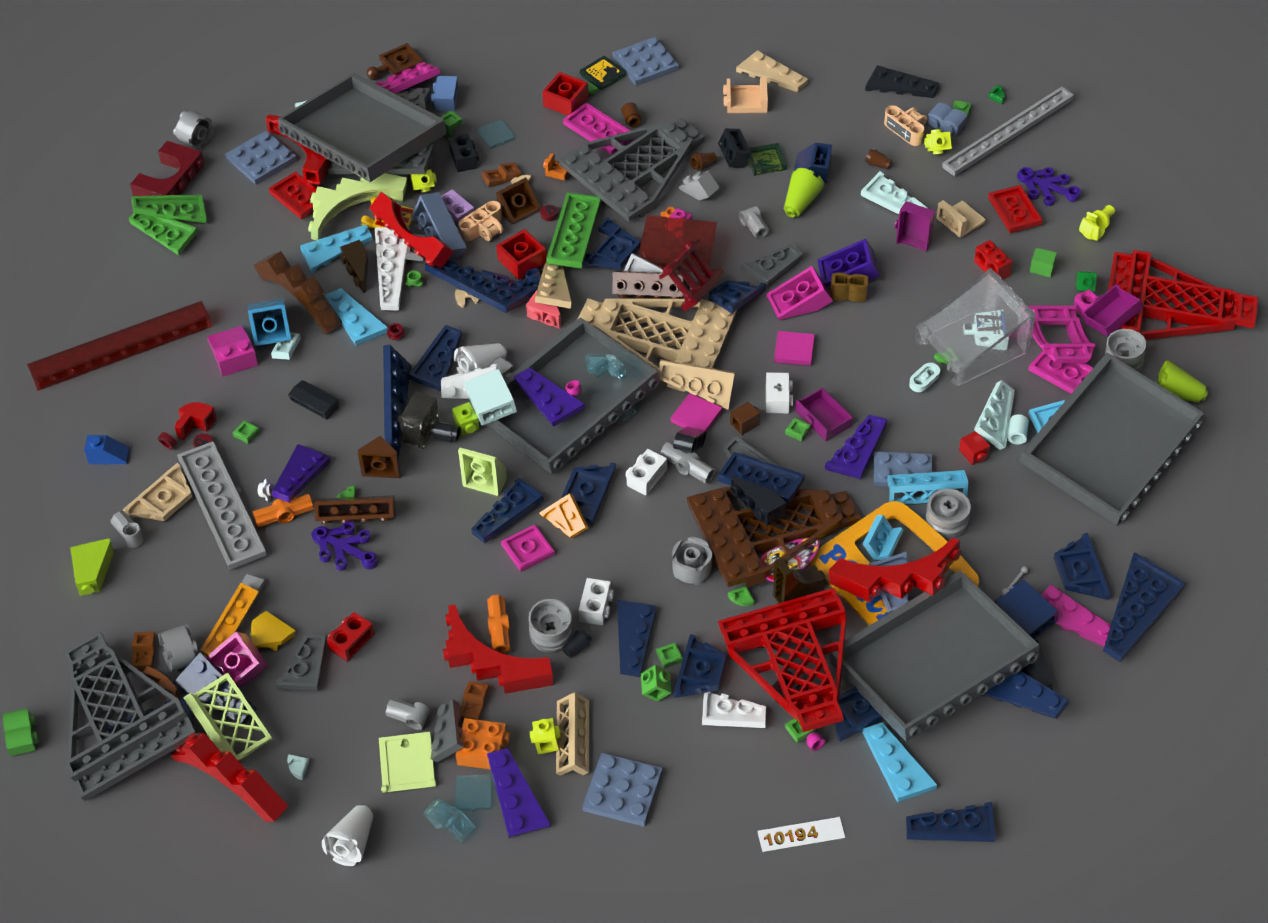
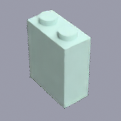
M499 369L463 382L468 398L481 425L517 412L512 395Z

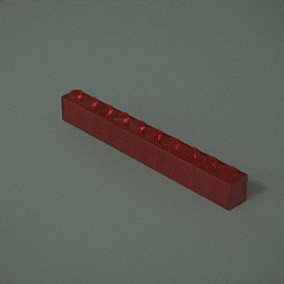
M199 301L31 362L27 366L39 391L211 328L212 324L203 302Z

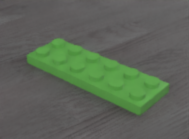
M567 192L547 255L548 264L582 268L601 204L599 197Z

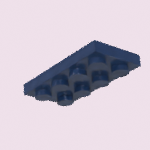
M733 452L718 474V481L731 485V477L735 476L774 490L786 504H790L805 480V474Z

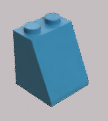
M284 298L248 304V314L255 346L291 340Z

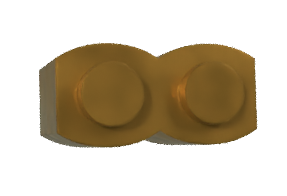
M833 273L831 298L838 301H866L868 276Z

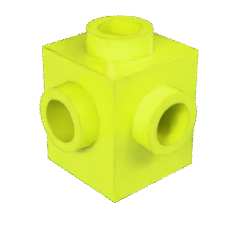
M941 129L931 130V134H926L924 139L925 148H928V151H933V154H941L943 150L952 149L950 132H941Z
M431 169L427 170L426 174H410L413 190L421 189V192L431 191V187H434V183L437 182L435 172L432 173ZM423 176L426 178L425 183L421 181Z
M553 718L533 721V730L529 731L531 743H535L538 754L559 751L557 739L561 738L559 725L555 726Z

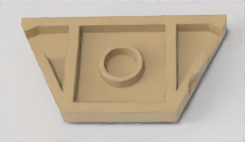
M176 463L128 504L123 511L128 516L166 521L192 498V493L180 465Z

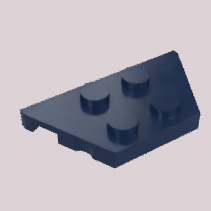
M727 280L709 292V299L728 312L733 313L765 291L766 283H760L759 286H749V282Z
M610 463V466L606 467L591 465L589 467L574 468L561 498L568 494L574 496L584 519L592 525L616 470V463Z
M1084 533L1076 542L1072 541L1066 548L1060 549L1054 554V560L1065 590L1110 599L1111 594L1088 533Z
M690 634L675 686L674 697L679 698L719 690L726 663V654L714 649L708 643H700L696 640L695 635Z
M856 687L839 696V707L844 721L835 723L838 741L841 742L884 719L858 692Z

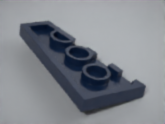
M445 325L410 372L409 379L441 391V380L448 376L454 359V352L458 348L462 337V331Z
M518 477L514 481L515 485L504 492L505 496L500 501H496L492 505L493 509L489 513L486 512L471 528L472 534L483 543L488 542L544 501L543 495Z
M992 802L984 803V806L975 807V805L965 806V809L957 811L947 809L944 813L939 814L930 812L906 816V837L913 840L995 842Z

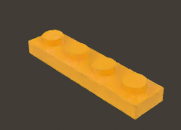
M240 583L200 649L201 653L208 656L237 631L258 596L259 591Z

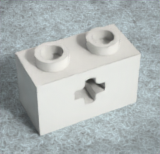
M766 373V413L789 414V406H793V395H789V392H792L793 381L789 380V373Z

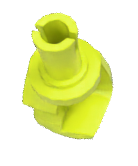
M1107 205L1102 211L1087 212V217L1082 219L1079 228L1083 236L1089 240L1098 241L1110 224L1109 218L1115 214L1114 207Z

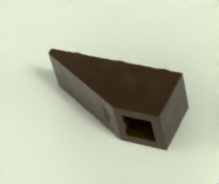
M359 239L341 246L339 258L341 263L346 265L349 276L354 277L353 280L356 287H360L362 292L365 293L369 262L367 251Z

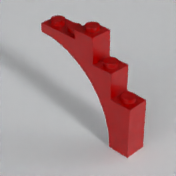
M268 114L266 117L267 131L292 140L304 150L307 156L302 167L304 182L320 185L328 174L327 169L331 160L283 135L279 130L278 118L281 116Z
M951 538L943 547L932 554L900 565L870 566L839 558L828 570L830 584L869 603L875 596L877 597L880 594L881 590L902 599L907 593L911 592L913 586L934 596L945 585L944 574L947 573L951 564L957 561L961 555L960 540Z
M456 604L448 605L449 613L445 614L447 626L451 625V630H448L449 639L445 640L446 648L443 649L444 661H449L450 668L470 665L471 673H476L477 681L498 677L499 686H503L505 694L553 685V674L549 657L520 658L502 654L488 648L466 629L459 617Z
M205 733L191 734L185 740V744L176 748L170 755L175 761L192 765L220 781L244 800L265 822H275L288 807L255 769L246 770L230 751H220Z

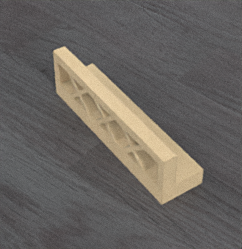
M574 692L557 701V726L559 725L561 738L557 739L559 751H556V774L559 776L572 770L581 775L589 773V700ZM569 703V707L564 713V705ZM569 719V724L564 731V726ZM569 738V742L564 749V743ZM568 757V764L564 766V762Z

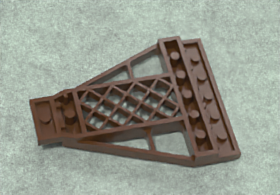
M722 487L687 497V504L712 551V556L727 587L742 583L749 587L765 582V578L774 572L775 562L767 567H763L757 556L758 554L781 546L784 555L780 558L788 562L815 541L834 534L844 527L854 525L861 520L846 490L830 494L829 490L799 489L790 504H786L785 515L791 516L790 520L780 518L768 526L760 520L757 521L755 514L750 509L736 511L733 508L728 497L735 496L731 493L730 487ZM803 509L809 511V514L805 515L799 512ZM795 518L804 521L803 524L794 522ZM777 523H779V524L784 525V526H786V527H785V529L783 530V529L777 528V527H775V526L777 525ZM811 523L815 526L807 527V524ZM749 524L755 527L753 530L745 528V525ZM790 528L796 529V531L789 532L788 530ZM758 529L766 530V535L757 532ZM771 533L778 535L775 537H770ZM753 538L760 540L756 542H751ZM808 538L791 551H788L785 543L797 539Z

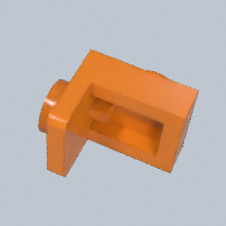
M551 153L548 159H545L543 164L545 175L565 181L569 172L559 165V161H555V154Z

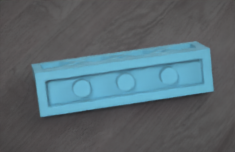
M965 470L888 475L887 477L889 502L897 501L904 504L928 503L929 497L933 492L947 488L954 490L963 488L962 493L966 497L968 495V479ZM917 491L924 492V494L921 497H915L913 495ZM903 492L905 494L902 498L894 499V493Z

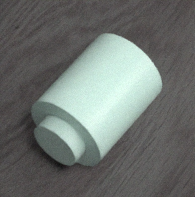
M1018 414L1010 418L1007 436L1009 442L1018 445L1026 442L1029 425L1027 417Z

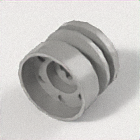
M1119 329L1111 333L1107 338L1106 353L1114 356L1139 373L1143 370L1146 350L1145 338L1139 332L1132 329Z
M545 599L539 601L529 612L530 640L538 650L545 653L561 651L572 636L571 612L559 600Z

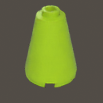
M797 168L796 171H793L784 204V211L787 216L792 218L798 217L823 190L824 181L820 176L818 178L814 176L813 171L806 168Z
M1167 360L1164 362L1158 373V380L1155 383L1184 401L1199 403L1201 400H1205L1208 394L1206 385L1172 361Z

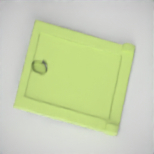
M430 732L379 738L382 793L436 786L433 760L430 759L432 752Z

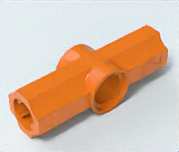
M305 494L294 498L290 503L276 499L271 506L252 512L257 527H261L277 521L279 523H288L293 520L295 515L314 510L310 495Z
M497 594L487 598L489 634L491 635L492 649L506 654L510 651L508 614L506 615L504 597Z

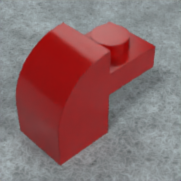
M192 402L182 406L178 410L180 419L176 421L174 426L177 438L185 440L194 427L207 432L217 420L214 407L201 402Z

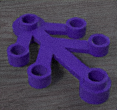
M1023 167L1017 173V179L1026 184L1030 199H1038L1039 190L1035 188L1033 183L1039 185L1045 197L1044 204L1046 206H1053L1055 202V197L1051 194L1050 190L1065 195L1070 202H1076L1080 198L1081 190L1078 187L1070 186L1066 189L1054 184L1068 185L1070 180L1068 174L1053 177L1054 169L1050 167L1033 171L1029 167Z
M345 522L342 527L334 529L320 526L312 531L313 541L320 546L319 557L322 562H329L332 558L327 543L334 546L337 570L343 571L348 567L343 551L360 559L365 569H374L378 564L376 554L370 551L363 552L351 546V544L368 543L371 540L368 530H361L358 535L340 539L334 536L342 534L352 535L355 532L352 522Z

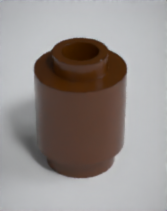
M632 102L623 105L621 113L626 124L630 127L640 125L641 115L637 105Z

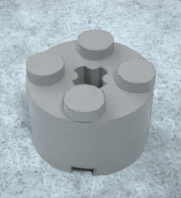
M184 110L180 114V119L173 130V134L179 141L194 149H201L202 147L200 146L203 143L207 144L212 137L214 127L211 126V122L213 123V121L194 110Z
M690 537L688 540L683 542L681 540L675 544L672 550V570L675 578L695 585L702 584L708 578L712 571V551L706 541Z
M188 624L158 634L160 646H163L164 660L171 671L187 667L197 656V645L195 640H190L191 632Z

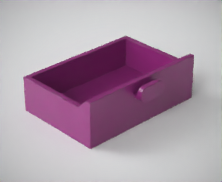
M905 201L899 211V218L895 221L894 228L897 229L896 244L903 243L927 251L932 242L935 211Z
M1116 284L1103 296L1099 295L1093 301V304L1083 311L1082 314L1086 325L1109 337L1111 333L1122 327L1143 307L1139 298L1124 291Z
M823 388L818 389L801 400H796L795 411L825 441L848 429L853 424V417Z

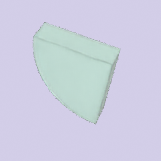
M288 754L287 762L290 772L296 778L303 780L309 765V758Z

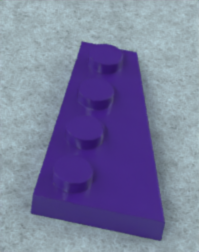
M530 367L514 376L515 382L553 427L585 409L584 403Z
M868 415L855 430V434L845 441V445L840 450L838 449L835 452L832 460L827 461L825 470L861 479L887 426V419Z
M297 444L272 490L273 497L290 503L330 463V456Z
M506 748L487 753L508 838L550 827L549 821L509 749Z

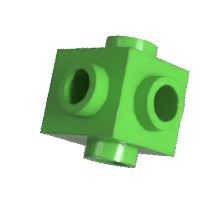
M654 665L641 673L642 695L658 702L672 693L669 671Z

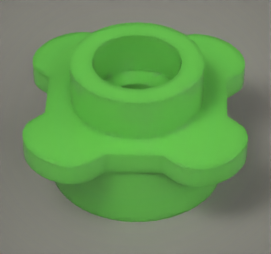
M416 270L410 271L407 274L405 285L408 287H421L424 274Z

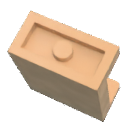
M767 77L760 78V85H730V79H727V85H723V95H727L724 96V106H727V113H767Z

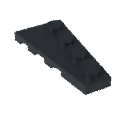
M877 65L866 84L865 91L877 89L881 93L896 91V94L900 95L911 93L912 96L934 98L939 88V82Z

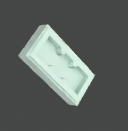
M290 333L291 340L277 342L271 352L272 358L290 360L301 339L300 334Z

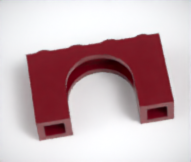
M167 140L158 150L161 164L176 168L179 171L165 179H157L139 173L130 183L133 196L180 195L199 170L203 168L205 163L202 152Z

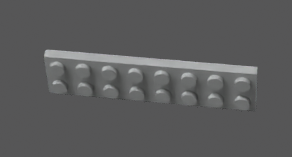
M212 441L178 454V460L229 570L267 556L265 548L214 442Z

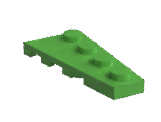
M202 195L132 196L131 199L133 213L199 223H206L207 220Z
M136 213L129 217L130 224L177 255L182 253L198 233L196 227L171 218Z

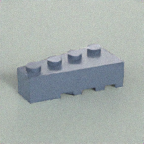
M439 192L420 195L411 218L418 221L417 226L420 230L426 232V237L434 236L454 251L448 260L462 258L466 250V243L462 239L459 229L445 205L444 199H442Z

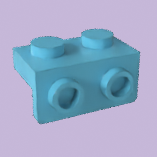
M877 515L863 542V546L873 560L891 557L904 530L902 527L892 528L884 515Z

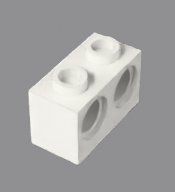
M647 449L643 455H639L635 465L627 470V486L647 496L667 471V458Z
M586 579L579 607V622L603 626L605 618H608L610 613L608 603L613 601L614 590H611L610 581Z

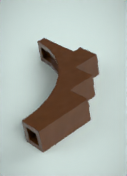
M282 251L269 255L253 265L262 280H270L281 285L298 299L318 323L324 334L331 332L341 325L324 297L323 293L325 292L316 277L307 279L299 264L290 266Z

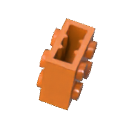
M464 718L462 735L460 736V741L463 742L464 747L456 751L457 765L491 770L487 753L502 750L505 745H508L510 732L506 730V723Z

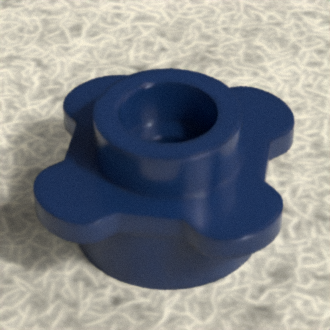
M537 268L528 270L525 273L527 278L526 284L538 283L541 279L542 271H539Z

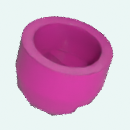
M578 380L570 381L565 386L567 392L573 397H577L582 392V387Z
M812 732L807 736V745L812 751L820 749L825 744V739L818 732Z

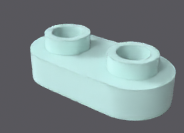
M934 363L924 364L910 377V388L915 392H923L939 378V366Z

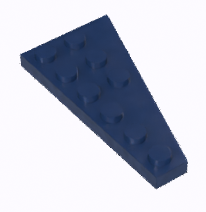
M447 260L442 268L436 265L432 267L427 263L425 264V271L505 313L531 298L539 286L538 284L534 286L527 285L526 281L523 280L518 282L509 280L508 276L482 270V272L475 271L474 267L471 266L466 268L457 266L456 262Z
M384 345L385 441L399 456L411 364L391 345Z
M1134 552L1103 652L1121 662L1184 589L1186 583Z

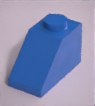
M87 435L84 451L89 464H127L130 448L107 435Z

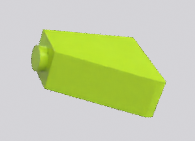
M110 538L70 547L75 583L80 596L89 595L101 590L114 555Z

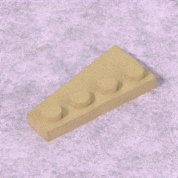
M758 50L736 67V72L738 73L746 72L753 78H756V76L761 78L767 77L768 83L775 82L778 83V86L795 92H799L808 84L806 77Z
M545 263L535 296L536 303L571 309V298L563 266Z
M660 360L659 380L679 389H684L695 396H700L713 404L716 403L727 410L729 409L735 372Z

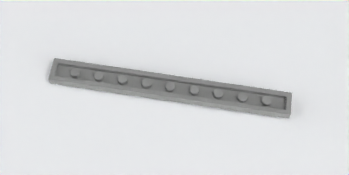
M1060 87L944 161L942 168L953 176L958 175L1071 102L1074 95L1065 88Z

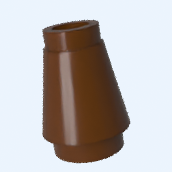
M870 149L865 159L868 165L888 169L892 162L891 159L877 149Z
M714 152L695 153L690 159L691 166L695 170H701L717 162V156Z

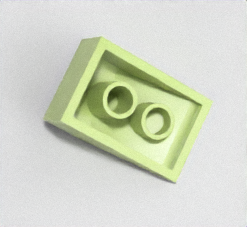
M459 448L458 453L463 486L499 496L507 480L506 467L496 457Z

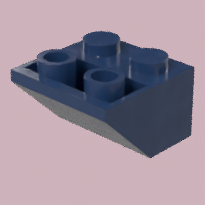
M814 143L797 154L794 171L797 168L809 169L814 172V176L817 178L820 176L824 183H827L832 158V145Z

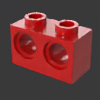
M991 240L976 247L974 262L995 283L1010 276L1013 261Z
M353 612L342 621V624L336 630L329 634L327 638L329 650L348 662L374 636L373 625L359 614Z

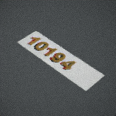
M840 817L757 831L762 852L845 838Z

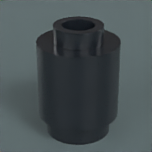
M437 421L436 424L432 425L431 435H433L435 440L451 443L453 441L457 442L460 436V427L456 426V424Z

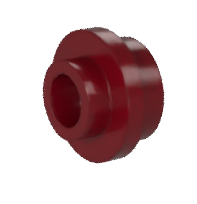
M393 323L387 329V336L392 340H399L405 335V329L399 323Z

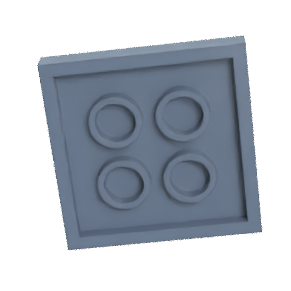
M656 37L612 52L613 59L635 86L679 70L678 63Z
M267 130L225 154L226 159L255 185L297 161L296 155Z
M601 753L582 806L583 811L645 827L662 775V768Z

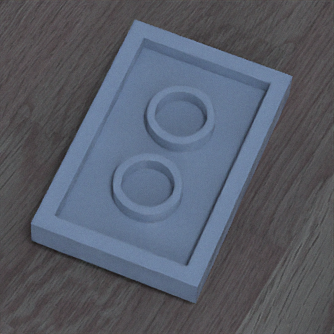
M874 452L873 486L889 487L887 482L888 475L932 472V454Z

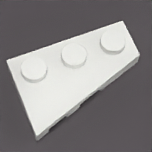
M497 363L488 368H478L473 372L459 373L442 378V398L469 399L463 382L497 370Z
M711 692L704 693L702 725L765 728L766 706L743 699L740 701L729 698V695L723 693L721 695Z

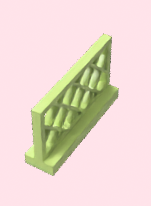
M228 673L193 695L189 693L183 697L208 738L220 751H230L238 761L272 740V737ZM228 681L231 685L229 693L219 692V685ZM205 694L213 695L211 704H204L199 698ZM217 695L228 697L225 707L214 705ZM231 698H237L242 701L240 709L229 708ZM213 709L224 711L222 721L212 719ZM227 712L239 713L236 723L225 721ZM242 714L252 716L251 725L240 724ZM224 725L235 727L233 737L222 734ZM238 728L250 729L247 739L236 738ZM253 730L262 731L265 735L259 741L251 740ZM235 742L246 743L245 750L236 755L233 750Z

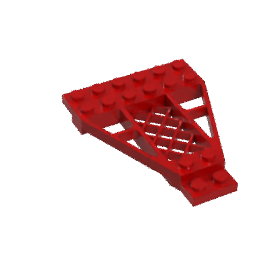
M1133 250L1132 255L1114 252L1108 291L1117 284L1124 291L1139 298L1143 307L1142 310L1119 329L1135 330L1145 340L1229 331L1234 330L1235 325L1254 328L1258 297L1215 287L1151 257L1150 252ZM1149 266L1173 276V280L1148 276ZM1164 294L1167 298L1163 300L1160 295ZM1183 297L1186 301L1181 303L1178 299ZM1154 299L1157 303L1153 305L1150 300ZM1201 300L1204 305L1200 306L1196 302ZM1173 302L1176 306L1171 308L1168 303ZM1191 305L1194 310L1189 311L1186 307ZM1209 308L1212 313L1208 314L1205 310ZM1143 317L1166 321L1167 326L1166 329L1140 331L1141 320ZM1174 322L1192 326L1170 328V323Z
M834 588L718 621L729 656L797 722L799 721L802 732L844 721L839 707L847 619L841 599L837 596ZM841 624L840 641L820 646L814 631ZM805 634L802 639L796 637ZM785 640L782 645H780V644H778V643H775V642H779V641ZM790 642L798 645L795 650L788 647ZM763 646L766 648L770 661L750 666L738 653ZM803 647L811 649L808 654L800 651ZM773 649L778 650L775 655ZM839 651L836 681L834 683L824 655ZM783 653L791 655L788 660L780 657ZM796 657L804 660L801 665L794 663ZM809 662L817 665L814 670L806 667ZM778 664L783 665V668L781 669V671H780V668H779V665H778ZM789 668L797 670L794 676L786 673ZM769 670L774 671L784 698L759 673ZM802 673L810 675L807 680L799 677ZM815 677L823 680L820 685L812 683ZM784 679L790 681L787 686ZM795 683L803 686L800 691L792 689Z

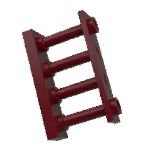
M700 238L694 242L690 240L684 244L683 251L671 263L665 265L662 268L663 272L659 275L660 280L669 275L684 295L685 301L681 304L684 312L698 304L725 273L721 267L716 270L711 269L695 247L701 242ZM690 253L705 272L704 275L689 257ZM683 261L694 274V276L697 278L698 284L695 282V280L683 266ZM675 269L679 271V273L691 287V292L688 290V288L676 274V272L674 271Z

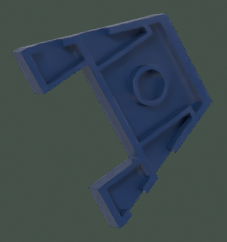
M607 217L598 228L599 232L609 235V237L593 254L586 253L583 266L622 269L627 264L631 254H636L641 249V243L628 232L622 231L618 224H613L612 220Z

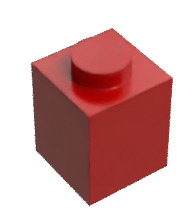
M975 431L961 438L959 451L971 465L984 462L988 458L990 445L979 433Z

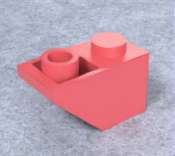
M536 290L526 305L527 317L549 326L560 328L561 319L557 306L536 303Z

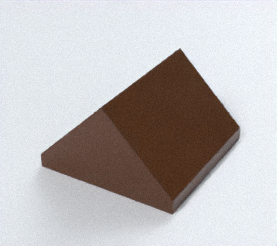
M526 177L496 192L497 202L501 205V214L511 224L541 209Z
M381 436L358 449L362 476L400 478L397 452Z

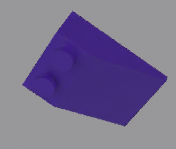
M866 238L817 259L821 279L825 286H831L833 273L862 274L868 276V281L880 276L874 250Z

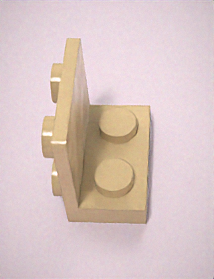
M944 200L938 203L936 218L959 238L981 226L986 221L984 217L964 201L954 206L949 205Z

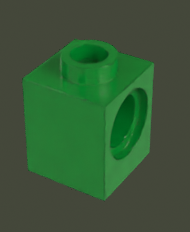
M1076 271L1074 289L1079 291L1090 289L1095 292L1097 273Z

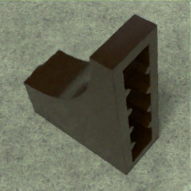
M783 558L777 559L774 566L773 597L778 603L823 591L826 577L823 571L818 570L815 565L793 570L789 568Z

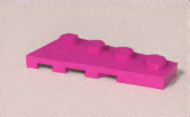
M1052 585L1041 594L1058 611V621L1055 624L1062 626L1061 629L1068 632L1070 630L1074 631L1082 638L1105 646L1111 627L1110 624Z

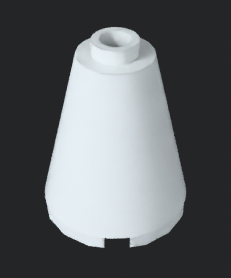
M500 343L457 348L454 352V362L458 361L459 367H456L457 372L469 373L478 368L484 369L498 357L505 360L507 350Z
M364 805L355 806L324 836L322 848L327 855L330 853L334 856L333 860L345 866H354L356 862L362 860L373 821V813L370 808Z

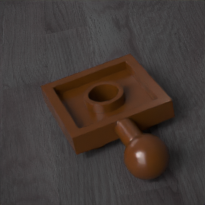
M406 43L379 55L383 65L380 67H369L367 69V76L375 80L379 77L380 73L387 70L392 75H400L403 70L416 68L417 64L424 61Z

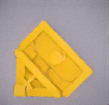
M265 611L252 620L251 642L257 650L258 647H265L277 651L278 645H282L295 637L296 630Z

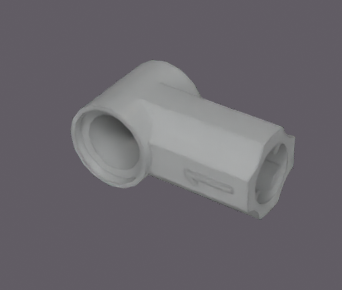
M754 206L739 212L741 224L747 226L755 238H765L769 233V228L762 220L758 207Z
M119 511L115 513L110 520L111 524L125 539L127 546L130 548L140 547L144 542V538L139 525L134 523L125 512Z
M393 698L389 700L385 713L388 717L405 722L414 730H421L431 710L420 702H415L413 705Z

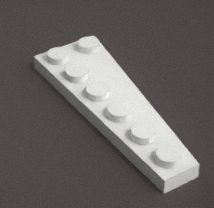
M375 227L381 310H399L407 245L404 244V239L401 240L393 234V229L391 231L386 227Z

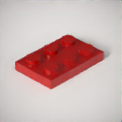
M296 171L268 188L269 193L300 219L314 212L313 203L310 201L312 193H315L317 188L310 183H305L303 177Z
M1021 185L988 193L989 201L1009 233L1042 225L1043 220Z

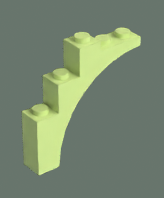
M384 173L372 182H368L363 178L360 181L342 178L341 183L337 184L336 190L317 186L316 192L312 193L310 201L313 203L314 221H310L308 229L311 232V239L318 240L322 230L338 213L350 206L370 201L373 196L377 197L380 192L385 193L395 201L403 202L407 188V178Z

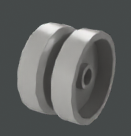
M940 489L929 497L925 521L944 539L957 538L967 530L971 510L970 501L965 494L958 490Z

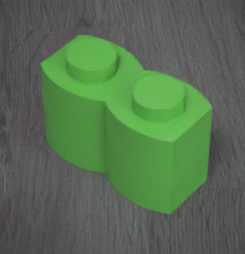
M28 708L2 714L5 741L9 755L15 756L36 751L35 744L39 743L37 732L33 731V726H36L34 713L30 714Z

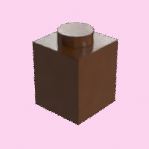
M746 402L730 412V424L743 435L759 426L760 411L757 407H753L749 402Z

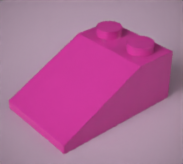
M813 266L766 294L779 320L815 312L833 302L821 277Z
M242 326L207 336L222 376L258 366L254 348Z
M235 632L207 656L224 675L226 673L230 675L238 688L254 679L269 666L249 637L240 632Z

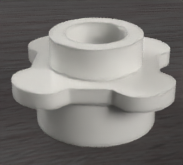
M266 478L264 482L258 485V494L261 498H265L266 501H271L274 488L269 478Z

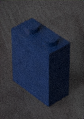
M1022 580L1019 584L1015 583L1009 592L1004 596L1000 595L994 602L1034 640L1058 621V611L1025 580Z

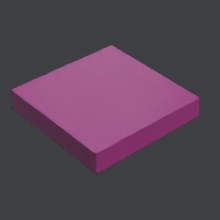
M778 331L774 362L811 366L814 334Z
M689 393L672 415L671 423L682 428L689 426L704 430L707 433L721 414L722 407Z
M535 524L501 541V545L520 572L555 555L554 549Z

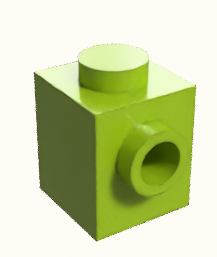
M470 402L452 408L453 421L456 426L460 427L462 436L479 430L478 417Z

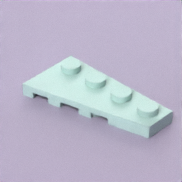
M881 171L861 190V196L899 214L905 201L927 208L916 198L908 196L907 191L903 188L899 189L895 186L893 180L886 179Z
M1003 380L996 383L974 428L977 433L999 450L1006 447L1015 392Z

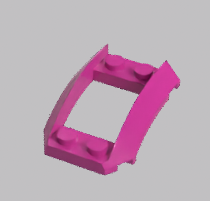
M1024 306L1027 322L1035 341L1054 363H1087L1091 359L1095 344L1090 343L1087 339L1080 319L1076 316V306ZM1039 325H1065L1071 343L1048 344Z

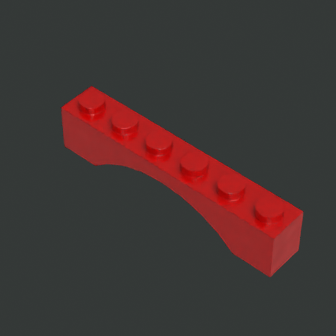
M380 192L369 207L374 213L373 217L380 222L383 220V225L391 231L393 229V234L401 240L404 239V244L411 249L414 247L416 249L414 252L422 258L425 257V262L430 266L434 267L436 265L442 268L454 252L444 242L434 236L418 237L413 235L404 222L401 205L385 193Z

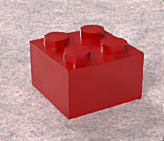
M559 72L542 91L543 107L567 116L570 115L589 98L588 82Z
M525 229L496 245L498 261L518 280L525 277V273L528 270L538 269L547 263L546 248Z

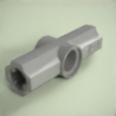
M666 442L663 445L660 455L674 464L681 474H690L705 484H709L712 481L715 469L702 462L695 452L688 453L674 449L671 442Z

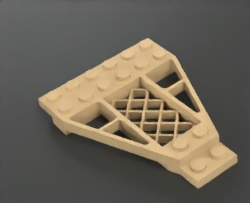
M587 299L578 319L581 317L659 372V367L649 361L651 355L673 362L714 368L737 310L730 313L715 302L701 299L698 304L693 306L698 307L694 319L688 321L670 315L672 308L681 307V304L685 301L684 299H605L603 303ZM644 307L668 308L665 313H661ZM630 317L632 321L626 323L623 321V319ZM647 322L649 326L644 328L640 326V324ZM636 326L637 330L630 332L628 329ZM664 327L666 331L659 333L657 329ZM624 330L626 334L619 333L618 331ZM653 331V333L655 334L653 336L647 337L645 333ZM682 333L683 337L676 338L675 334ZM641 335L643 339L636 338V336ZM669 336H670V338L672 339L671 341H668V342H664V340H663V338H666V337H669ZM658 340L660 344H656L653 342ZM676 346L678 350L669 347ZM635 350L647 353L646 357H643ZM667 383V387L685 392L684 389H679Z

